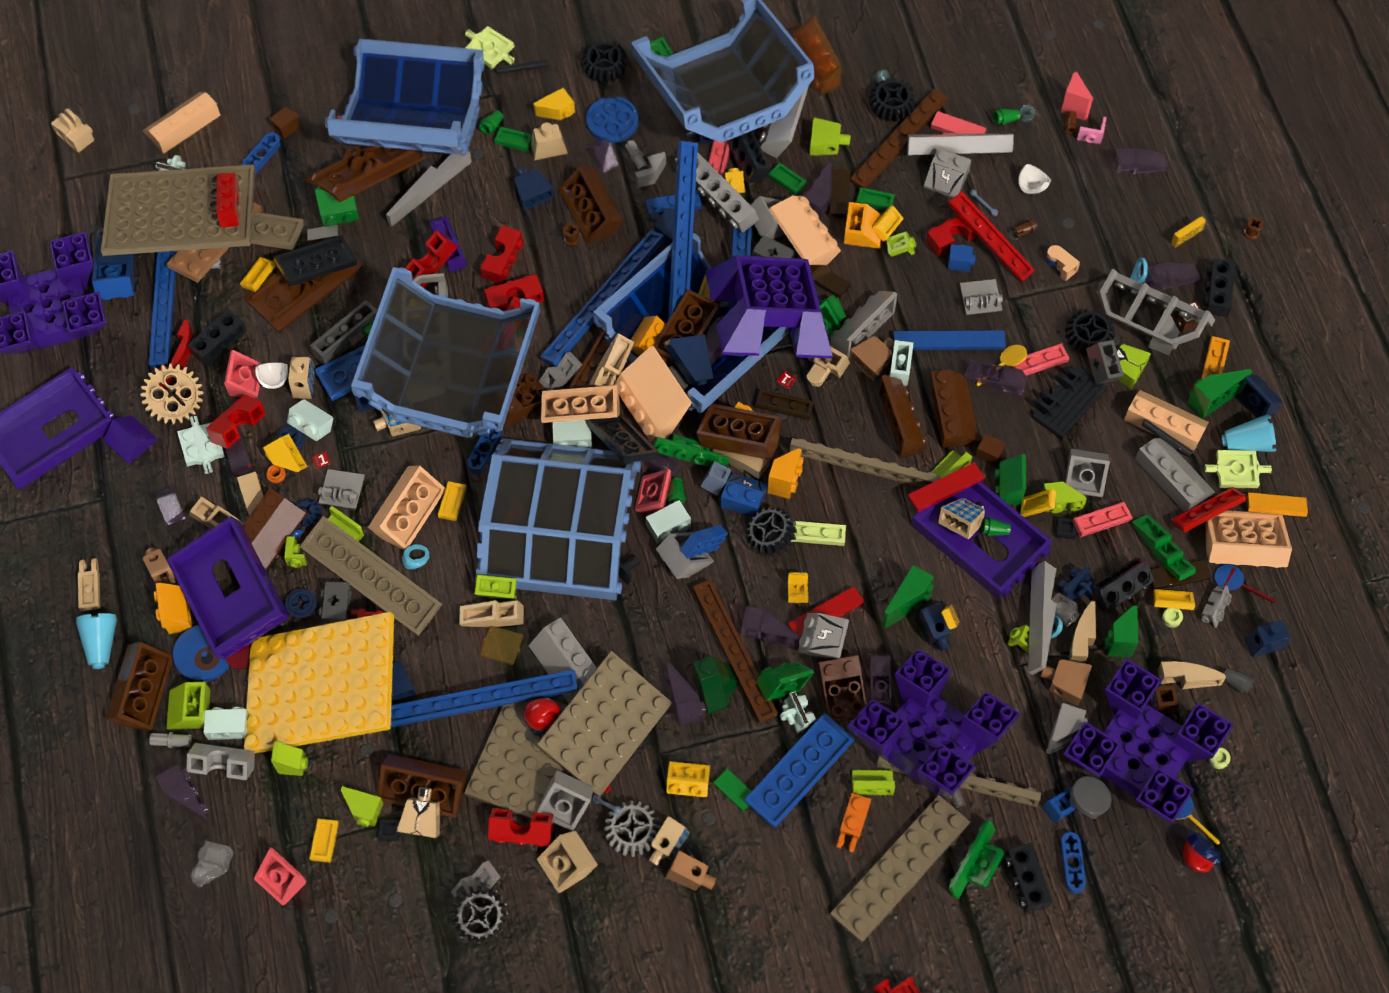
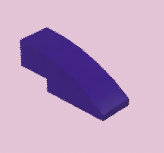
M447 217L429 222L433 234L438 230L447 235L458 246L445 262L449 272L467 267L465 257Z

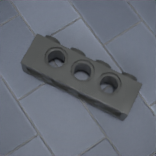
M367 300L362 302L310 345L314 357L323 365L339 358L365 336L363 329L375 320L378 310Z

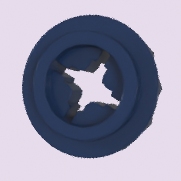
M286 425L277 432L276 440L287 434L291 438L294 437V444L297 449H302L303 444L306 443V435L291 425Z
M308 497V499H300L299 502L294 503L300 509L307 510L309 508L311 515L307 514L299 526H312L321 518L322 509L316 500Z
M297 589L291 592L285 602L287 612L296 619H305L306 616L312 615L317 605L315 595L307 589ZM300 598L304 603H307L304 604L303 610H301L299 606H296L299 605Z

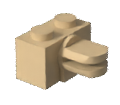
M68 108L64 110V113H60L59 117L51 123L55 133L78 153L94 141L91 134L93 133L92 129L87 124L83 125L78 116L73 114Z
M830 346L832 359L808 358L809 361L814 363L807 373L809 383L812 386L820 387L829 373L840 378L850 364L848 357Z

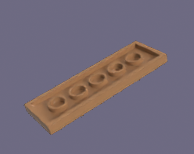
M253 202V212L261 213L262 207ZM229 247L181 250L168 261L167 266L169 269L198 283Z

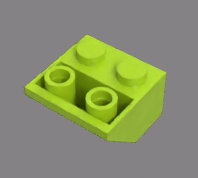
M185 682L170 690L167 730L204 728L205 710H209L211 692L206 682Z

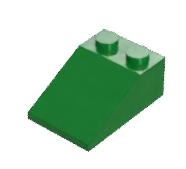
M1246 369L1209 375L1205 379L1200 378L1194 383V389L1189 394L1190 398L1187 404L1203 419L1236 396L1245 377L1251 375L1253 371Z
M913 565L885 610L881 627L883 629L888 628L921 608L924 602L928 603L933 593L934 584L932 582L934 576Z

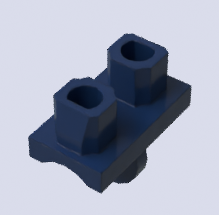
M1074 566L1069 573L1072 581L1061 580L1058 583V591L1065 596V601L1069 604L1077 596L1080 598L1083 595L1089 597L1093 593L1090 587L1093 585L1092 578L1089 575L1090 568L1085 566L1083 569Z

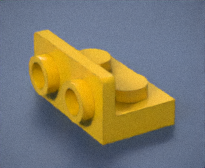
M670 762L667 777V793L707 797L710 765Z

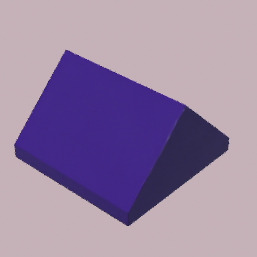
M133 416L112 419L103 441L125 462L130 464L157 441V438Z

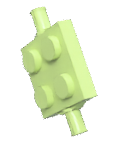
M488 26L478 34L470 30L466 31L465 36L472 39L466 48L483 50L484 64L491 69L502 60H505L510 65L514 62V58L508 55L514 48V43Z
M1218 450L1216 453L1217 464H1205V472L1217 473L1220 488H1258L1260 485L1259 474L1271 473L1272 471L1271 465H1259L1256 451Z

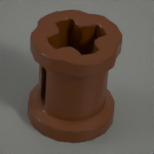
M1257 217L1249 218L1247 227L1243 231L1244 237L1249 240H1256L1260 235V230L1263 228V221Z
M574 223L566 224L563 228L564 242L567 246H576L580 242L579 228Z

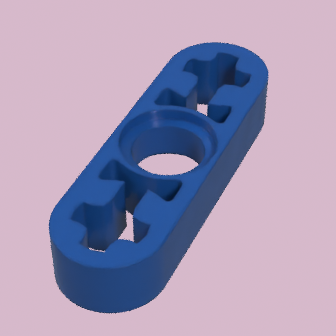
M266 134L243 160L242 165H254L255 174H257L281 146L278 134ZM260 151L266 152L262 157L257 156Z
M502 431L493 434L492 437L490 433L481 435L467 461L468 468L472 473L479 474L484 471L502 438ZM483 445L490 446V450L487 452H481L480 447ZM479 459L480 465L474 467L473 463H477Z
M1068 832L1063 835L1060 841L1065 885L1069 892L1078 894L1082 892L1086 885L1081 841L1077 834ZM1068 838H1071V841L1075 842L1072 846L1073 852L1069 853L1070 845L1068 843H1065L1067 842ZM1069 858H1075L1077 859L1079 866L1077 868H1071L1068 865L1067 860ZM1073 873H1077L1076 881L1081 883L1078 888L1071 884L1074 879Z

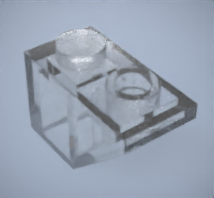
M206 841L204 847H201L199 850V862L197 867L193 868L191 874L193 883L197 887H202L226 873L234 853L229 846Z

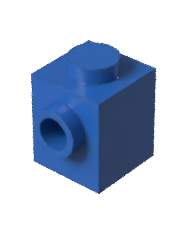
M951 244L948 269L969 272L971 265L975 264L976 254H972L973 247Z

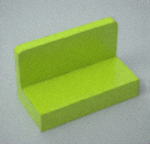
M952 450L932 470V473L940 476L941 479L969 465L972 456L967 452L960 456Z
M331 506L329 508L331 516L328 520L359 542L364 536L361 526Z
M477 575L475 595L517 600L515 595L517 579Z
M852 771V793L857 795L894 794L895 781H893V771Z

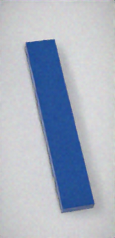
M894 331L893 334L894 343L895 340L912 342L913 350H1005L1006 347L1005 331Z

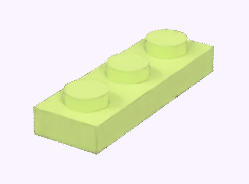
M795 521L797 533L794 535L796 539L791 540V542L845 545L846 525Z

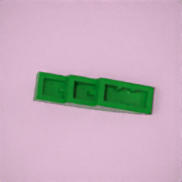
M1146 514L1132 521V526L1147 547L1177 580L1181 581L1195 574L1196 568L1183 557V550L1171 541V534L1152 517Z

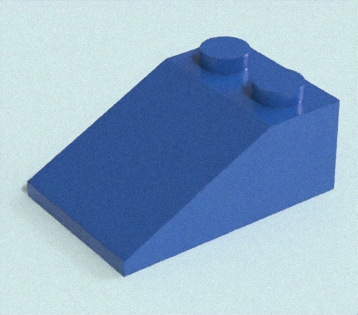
M95 254L92 283L94 291H99L101 300H110L117 297L127 298L134 295L133 263L97 266Z

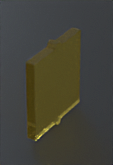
M490 626L487 637L483 640L484 645L480 656L513 665L517 653L520 652V645L524 635Z

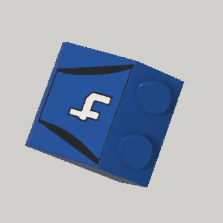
M733 473L727 480L722 493L721 507L756 517V511L760 512L767 493L768 483Z

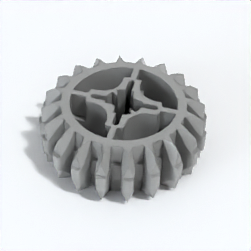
M631 800L630 806H626L625 802L622 803V809L619 814L609 812L611 819L605 820V823L609 826L604 827V830L608 833L606 840H611L609 843L610 847L616 846L615 851L617 853L623 849L624 856L627 855L628 851H631L632 857L635 856V851L643 855V848L646 851H650L649 844H652L653 838L658 834L656 831L660 830V825L657 824L659 818L654 817L655 811H649L648 805L642 808V802L640 801L637 803V806H634V802ZM629 815L628 820L626 822L617 825V823L623 817ZM635 815L643 817L648 824L637 821ZM631 821H633V825L635 826V829L633 831V837L630 831V828L632 826ZM648 832L645 838L636 842V838L639 835ZM616 833L628 836L630 843L620 839Z

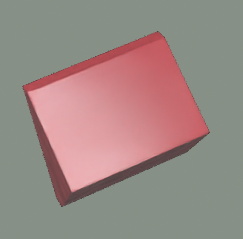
M1077 72L1073 74L1067 88L1061 113L1065 114L1068 112L1069 115V111L1076 112V118L1087 120L1093 97Z
M231 350L224 382L229 396L242 397L247 395L257 398L260 382L256 377L255 367L262 363Z
M666 469L642 476L635 511L653 514L666 507L671 483V470Z
M273 848L268 850L254 878L281 905H285L306 883L302 874Z

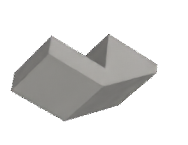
M665 152L648 156L649 169L635 172L638 188L655 184L666 166Z
M567 352L557 367H548L539 382L547 391L558 390L574 378L582 364L571 352Z
M489 861L483 862L472 876L461 879L451 892L454 897L459 896L462 899L464 896L461 890L464 889L468 894L470 893L469 886H472L474 891H477L478 884L481 885L482 891L486 885L491 889L499 880L500 875Z

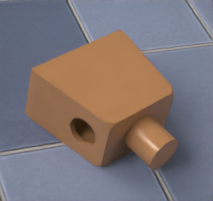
M873 336L850 349L849 359L874 382L892 361L893 353L891 349L894 347V341L888 337L881 342L876 336Z
M149 548L142 559L155 583L180 586L162 551ZM165 572L166 576L164 578H160L159 575Z
M1059 660L1056 669L1046 666L1042 671L1041 677L1052 680L1049 688L1050 692L1078 706L1082 699L1092 665Z
M681 851L674 857L665 877L693 890H697L700 885L712 889L716 881L715 877L706 873L708 869L706 864Z

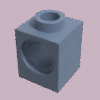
M714 461L700 487L718 495L726 484L731 469Z

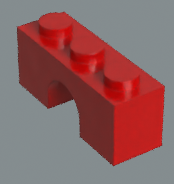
M236 173L217 174V215L220 227L239 226L237 201H239V185Z
M957 216L946 220L938 227H932L927 232L926 243L935 255L940 257L950 251L951 244L954 245L955 240L952 235H962L967 242L978 236Z
M503 225L495 238L496 249L503 251V253L499 256L487 254L480 268L483 279L502 284L504 279L509 277L510 267L512 264H515L517 253L524 246L522 232Z
M436 230L425 243L429 247L428 253L421 259L413 258L405 269L411 271L413 280L418 275L436 274L458 246L447 235ZM421 283L420 286L424 288L428 283Z
M537 274L527 275L521 279L511 280L505 284L491 286L484 290L488 307L498 308L504 312L508 307V301L514 296L522 299H533L539 303L544 302L543 290Z
M243 395L206 428L211 443L226 449L240 438L237 430L239 425L249 424L254 426L266 415L261 401Z
M492 808L489 816L488 840H494L499 843L515 842L519 845L535 844L539 847L550 846L553 837L554 814L533 812L530 824L522 826L514 821L513 810Z

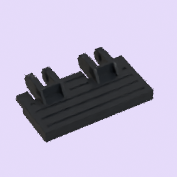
M1066 365L1062 368V372L1067 377L1061 373L1055 375V380L1061 385L1052 394L1045 390L1039 393L1045 402L1038 398H1034L1032 401L1033 405L1039 409L1032 417L1061 440L1107 390L1105 384H1096L1094 377L1078 365L1074 370Z

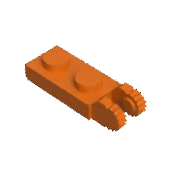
M854 793L851 794L840 829V837L837 843L838 848L843 846L845 835L853 837L849 845V851L854 852L871 803L870 798Z

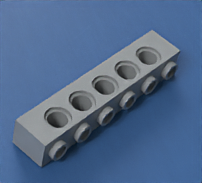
M697 152V190L703 197H708L709 203L719 209L718 211L723 218L727 217L729 219V223L734 229L738 228L743 233L759 220L756 210Z

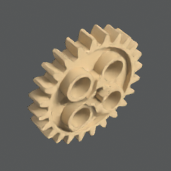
M169 364V369L162 365V371L155 368V375L148 373L150 380L144 379V383L147 386H141V389L146 391V393H142L141 397L146 398L142 401V405H148L145 411L152 410L151 418L157 415V422L163 418L165 424L168 423V420H171L172 425H175V420L182 424V418L189 421V414L195 416L194 409L200 410V406L197 403H202L203 399L198 396L203 395V392L198 391V389L202 387V384H196L199 378H192L193 371L187 374V367L180 370V365L178 364L176 369H173L172 364ZM169 377H173L177 380V383L171 386L166 383V380ZM159 383H162L170 392L175 391V396L184 402L185 406H182L173 396L169 398L168 391L160 387ZM183 390H188L191 392V396L183 398L180 393ZM161 391L164 396L161 399H156L153 397V393ZM175 403L178 409L175 412H171L167 409V406Z

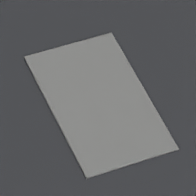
M338 225L307 229L308 240L338 236Z

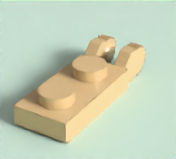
M97 558L91 560V571L86 570L85 560H80L78 573L79 610L101 609Z

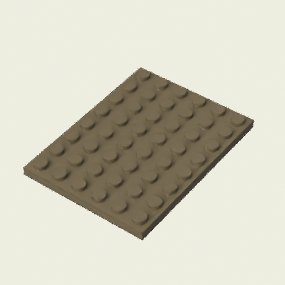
M240 165L110 174L101 246L102 256L251 246L255 166ZM235 172L239 185V201H237L239 226L221 228L217 215V174Z

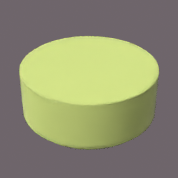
M1166 608L1162 614V621L1168 627H1177L1183 620V614L1180 609Z
M1219 748L1214 758L1208 759L1209 763L1216 769H1223L1230 762V754L1224 748Z

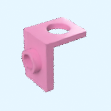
M1106 117L1103 118L1100 130L1080 127L1077 140L1101 144Z

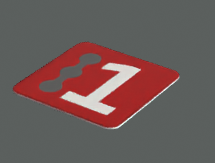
M785 371L778 378L777 382L789 389L796 381V378Z
M326 452L312 456L316 469L330 464Z

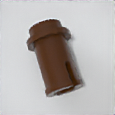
M1069 111V115L1066 112L1064 130L1068 134H1074L1078 130L1076 112Z
M1028 219L1026 223L1013 227V234L1016 238H1019L1027 233H1034L1037 225L1034 220Z

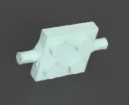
M191 416L190 422L192 427L177 431L186 465L188 467L195 464H203L205 474H208L207 467L209 472L212 473L213 470L210 462L223 458V449L221 446L211 443L206 430L211 423L199 425L198 417L194 416L193 420Z

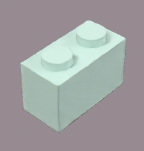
M895 340L890 376L902 380L903 385L907 386L913 343Z
M303 399L289 409L287 423L313 440L318 441L331 432L334 417Z
M588 420L553 422V443L592 448L591 428L588 426Z
M680 500L647 516L646 526L658 544L664 541L669 534L687 531L691 526V518Z
M215 707L212 710H205L204 734L207 739H245V736H247V710L242 707H233L232 709L225 710Z

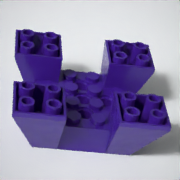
M86 232L49 241L55 269L25 277L13 250L0 254V301L9 305L10 315L0 317V353H26L95 335L107 324L99 291L91 294L86 292L93 266Z
M734 256L706 271L711 300L737 301V304L716 327L722 355L759 356L763 326L790 327L789 332L795 357L832 359L830 343L808 259Z
M917 649L895 673L903 702L902 707L896 713H893L872 699L853 719L848 728L872 752L937 795L952 796L976 767L969 762L971 757L998 742L1019 717L1020 712L986 691L966 715L939 698L952 669L922 650Z
M1126 658L1105 690L1114 714V718L1103 733L1087 722H1084L1063 755L1097 777L1103 776L1135 796L1138 803L1173 824L1194 790L1175 777L1185 761L1214 758L1234 724L1200 703L1196 704L1183 726L1147 705L1162 680ZM1149 733H1153L1156 738L1151 737ZM1121 738L1127 739L1128 742H1123ZM1138 749H1143L1146 754L1141 753ZM1156 760H1161L1164 765L1157 763ZM1128 765H1133L1136 770L1129 768Z

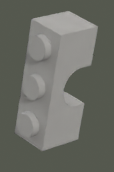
M195 743L187 753V772L207 775L213 769L227 770V778L247 780L254 770L255 751Z

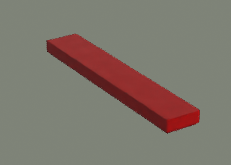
M962 191L948 202V205L1020 283L1035 271L1028 261Z

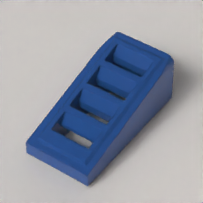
M1072 787L1051 798L1043 805L1044 810L1054 823L1077 809L1068 801L1071 797Z

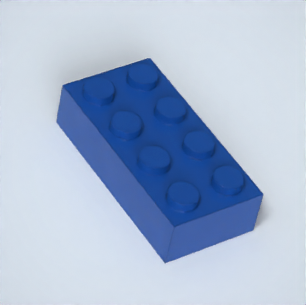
M721 525L693 532L680 551L687 559L698 555L701 556L711 551H717L728 533Z

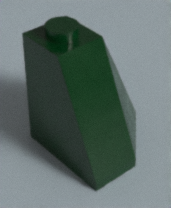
M713 656L693 663V681L708 715L727 708L738 683L730 664Z

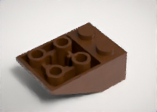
M532 373L519 377L503 428L518 424L542 408V391L546 390ZM511 380L490 386L488 388L510 384ZM507 392L484 396L482 403L490 413L500 415Z
M856 653L841 655L840 659L823 658L816 660L827 715L834 721L856 717L867 705L859 656Z

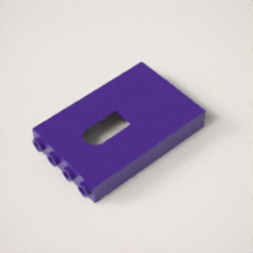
M73 367L0 412V465L18 490L104 436L112 419H116L110 410L106 411L104 409L106 405L100 397L96 398L94 396L96 392L90 384H85L86 379L80 371L77 373ZM67 411L78 413L79 418L74 425L50 440L41 429V427Z
M982 482L918 512L912 519L911 526L998 600L1003 595L1006 597L1013 590L1012 586L1016 582L1019 584L1025 578V573L1028 570L1032 571L1033 567L1038 565V560L1041 557L1045 558L1051 551L1052 540ZM965 498L972 503L980 502L983 504L985 519L990 517L1010 524L1011 530L1009 535L993 536L1007 548L1009 552L1008 558L1004 561H996L971 541L981 531V527L967 539L939 524L941 507Z
M233 517L225 518L218 526L207 530L203 536L190 541L186 547L175 551L167 559L215 657L225 660V658L232 656L290 617L241 522ZM220 560H226L229 563L241 586L240 589L226 598L213 574V567Z

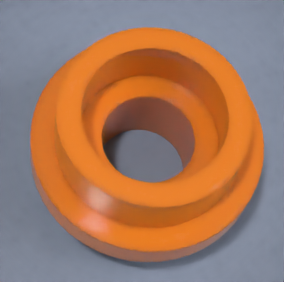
M272 465L268 468L266 476L271 483H280L285 479L286 472L283 467Z

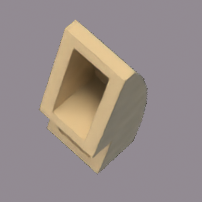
M621 334L616 335L601 359L590 381V387L614 385L633 347L634 342Z
M716 449L712 451L713 453L729 457L728 463L741 472L747 471L758 479L770 465V460Z
M256 472L237 477L249 516L264 496Z
M202 496L189 513V516L210 529L218 526L225 518L233 517L237 519L220 506L216 507Z
M495 600L460 606L461 626L501 627L523 624L524 606L518 600L498 603Z
M1091 601L1075 629L1070 647L1069 661L1085 664L1088 658V645L1093 646L1096 639L1094 601Z
M1161 662L1158 667L1159 678L1162 680L1161 684L1181 682L1182 689L1219 686L1226 679L1225 674L1188 662Z

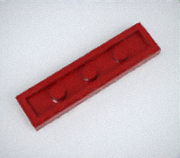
M973 462L908 494V499L918 513L983 481L984 476L976 463Z
M1232 487L1172 518V525L1185 533L1246 501V495Z
M855 586L807 613H821L841 618L864 605L865 601ZM807 613L788 623V627L797 641H800L802 637L804 620L807 617Z

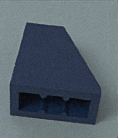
M705 335L669 339L664 343L665 349L690 385L697 384V387L707 386L714 379Z

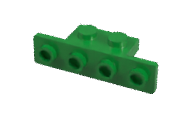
M675 434L672 440L657 437L653 445L660 454L706 467H711L714 461L726 467L729 462V457L710 452L709 448L701 446L700 441Z
M986 819L984 824L980 826L978 835L974 842L970 844L969 851L965 859L961 861L957 874L950 881L949 890L957 899H959L968 882L986 888L1004 855L1002 849L989 845L996 831L991 820Z

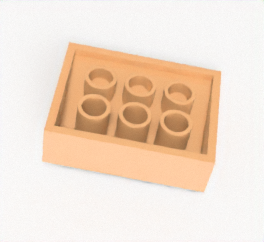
M650 346L630 364L614 383V385H617L619 396L650 443L655 442L657 437L668 439L692 404L654 346Z
M1225 511L1205 522L1206 552L1209 563L1272 566L1275 568L1288 567L1292 547L1283 515Z

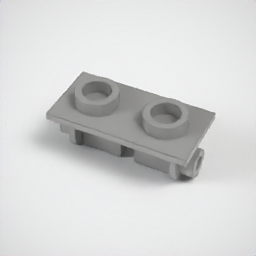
M1225 585L1224 590L1219 586L1212 590L1208 603L1214 605L1206 604L1201 614V620L1205 623L1212 621L1214 628L1217 627L1219 621L1223 620L1225 607L1231 602L1232 596L1227 585Z

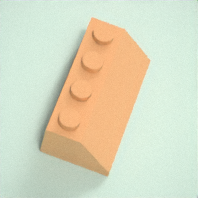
M199 92L145 128L143 133L164 154L219 117L220 112L216 102L206 92Z
M791 196L770 207L769 211L800 257L808 259L810 265H828L841 251L837 246L836 240L830 236L827 227L821 223L818 214L810 207L809 201L804 196Z
M617 385L542 391V423L614 418L620 414V399Z
M1139 390L1124 419L1152 433L1142 426L1143 421L1147 419L1193 450V452L1209 423L1142 390Z
M408 466L368 528L381 539L405 550L414 540L446 488L421 466Z

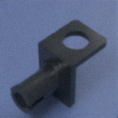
M634 554L622 563H619V577L627 585L631 582L632 574L630 571L640 564L639 558ZM611 559L597 570V580H600L611 571Z

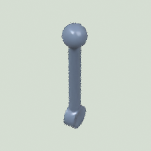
M976 190L970 191V195L977 198L991 212V216L996 217L998 215V210L992 209L977 194Z
M598 795L593 796L592 800L594 803H601L612 809L615 814L621 812V807L607 803Z

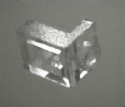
M1059 592L1051 599L1057 604L1055 615L1062 619L1064 626L1068 627L1078 618L1079 611L1076 602Z

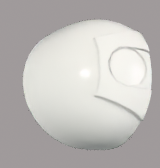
M1029 164L1023 167L1019 175V186L1023 192L1028 194L1044 191L1051 182V179L1043 171Z
M264 363L255 367L258 381L263 387L268 389L281 387L288 377V365L285 363Z

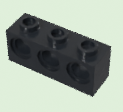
M753 130L730 139L728 144L743 171L746 181L762 183L771 167Z
M1214 258L1212 264L1207 267L1206 275L1209 276V280H1206L1205 284L1207 295L1204 297L1203 306H1206V310L1210 311L1212 315L1228 317L1232 308L1235 261Z
M228 309L220 314L211 325L206 326L202 333L194 337L188 344V348L191 354L207 367L247 331L245 324Z
M1135 557L1090 587L1097 606L1109 611L1117 608L1118 604L1124 600L1131 599L1136 592L1146 589L1155 580L1147 561Z
M1032 842L1008 849L1004 862L1007 869H1010L1013 875L1011 876V882L1014 889L1017 888L1019 892L1018 902L1020 907L1025 909L1026 914L1049 908L1053 900ZM1015 856H1022L1025 862L1020 863L1016 861ZM1022 875L1030 876L1032 882H1025L1022 879ZM1029 895H1036L1039 902H1032L1029 899Z

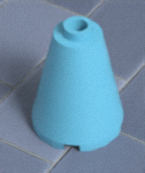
M1270 414L1224 431L1225 435H1221L1223 447L1227 446L1228 450L1276 452V448L1272 447V445H1276L1273 423L1269 424L1268 419H1271Z
M98 613V616L87 614L76 617V625L88 665L92 666V669H103L105 665L109 664L117 623L116 615Z

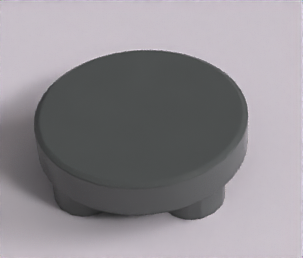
M1081 777L1071 788L1070 804L1091 819L1104 814L1111 805L1109 789L1101 780L1095 777Z

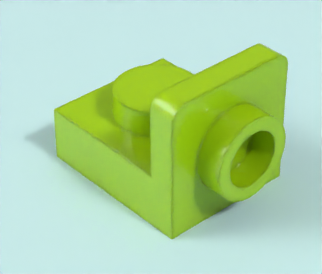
M907 232L888 237V253L891 257L907 251L914 255L915 239L910 237Z
M290 536L286 538L284 556L287 565L294 568L307 566L305 555L300 554V544H297L295 537Z
M1024 625L1014 628L1010 633V639L1007 644L1010 647L1019 645L1029 654L1030 627Z

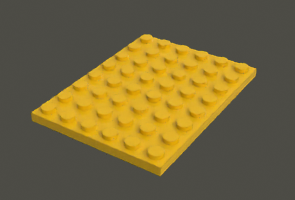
M386 612L260 637L251 642L246 708L248 712L247 736H245L244 750L261 753L272 751L274 741L295 747L391 730L394 614Z

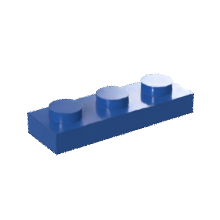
M695 191L694 210L702 209L699 192ZM675 195L646 199L649 217L653 211L662 215L667 208L674 209Z

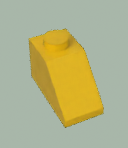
M564 88L533 103L534 113L538 117L562 120L575 113L574 101Z
M289 434L263 447L266 457L274 465L295 472L308 467Z

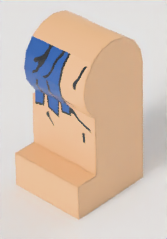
M1053 245L1049 247L1046 262L1050 266H1055L1061 272L1060 278L1066 282L1078 271L1080 262L1060 246Z

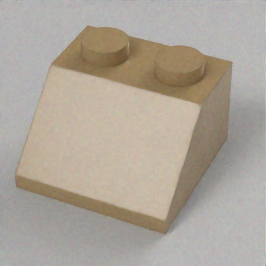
M576 831L559 835L537 858V861L558 893L585 878L598 865Z

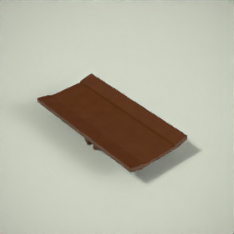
M387 141V143L402 144L400 142ZM353 145L354 152L352 155V149L348 148L342 160L306 177L305 181L317 185L330 193L337 201L342 202L422 161V157L414 150L368 146L361 150Z
M333 237L321 238L315 243L325 241ZM357 261L356 266L289 287L279 270L264 281L256 292L251 291L243 298L280 333L361 270L363 266Z

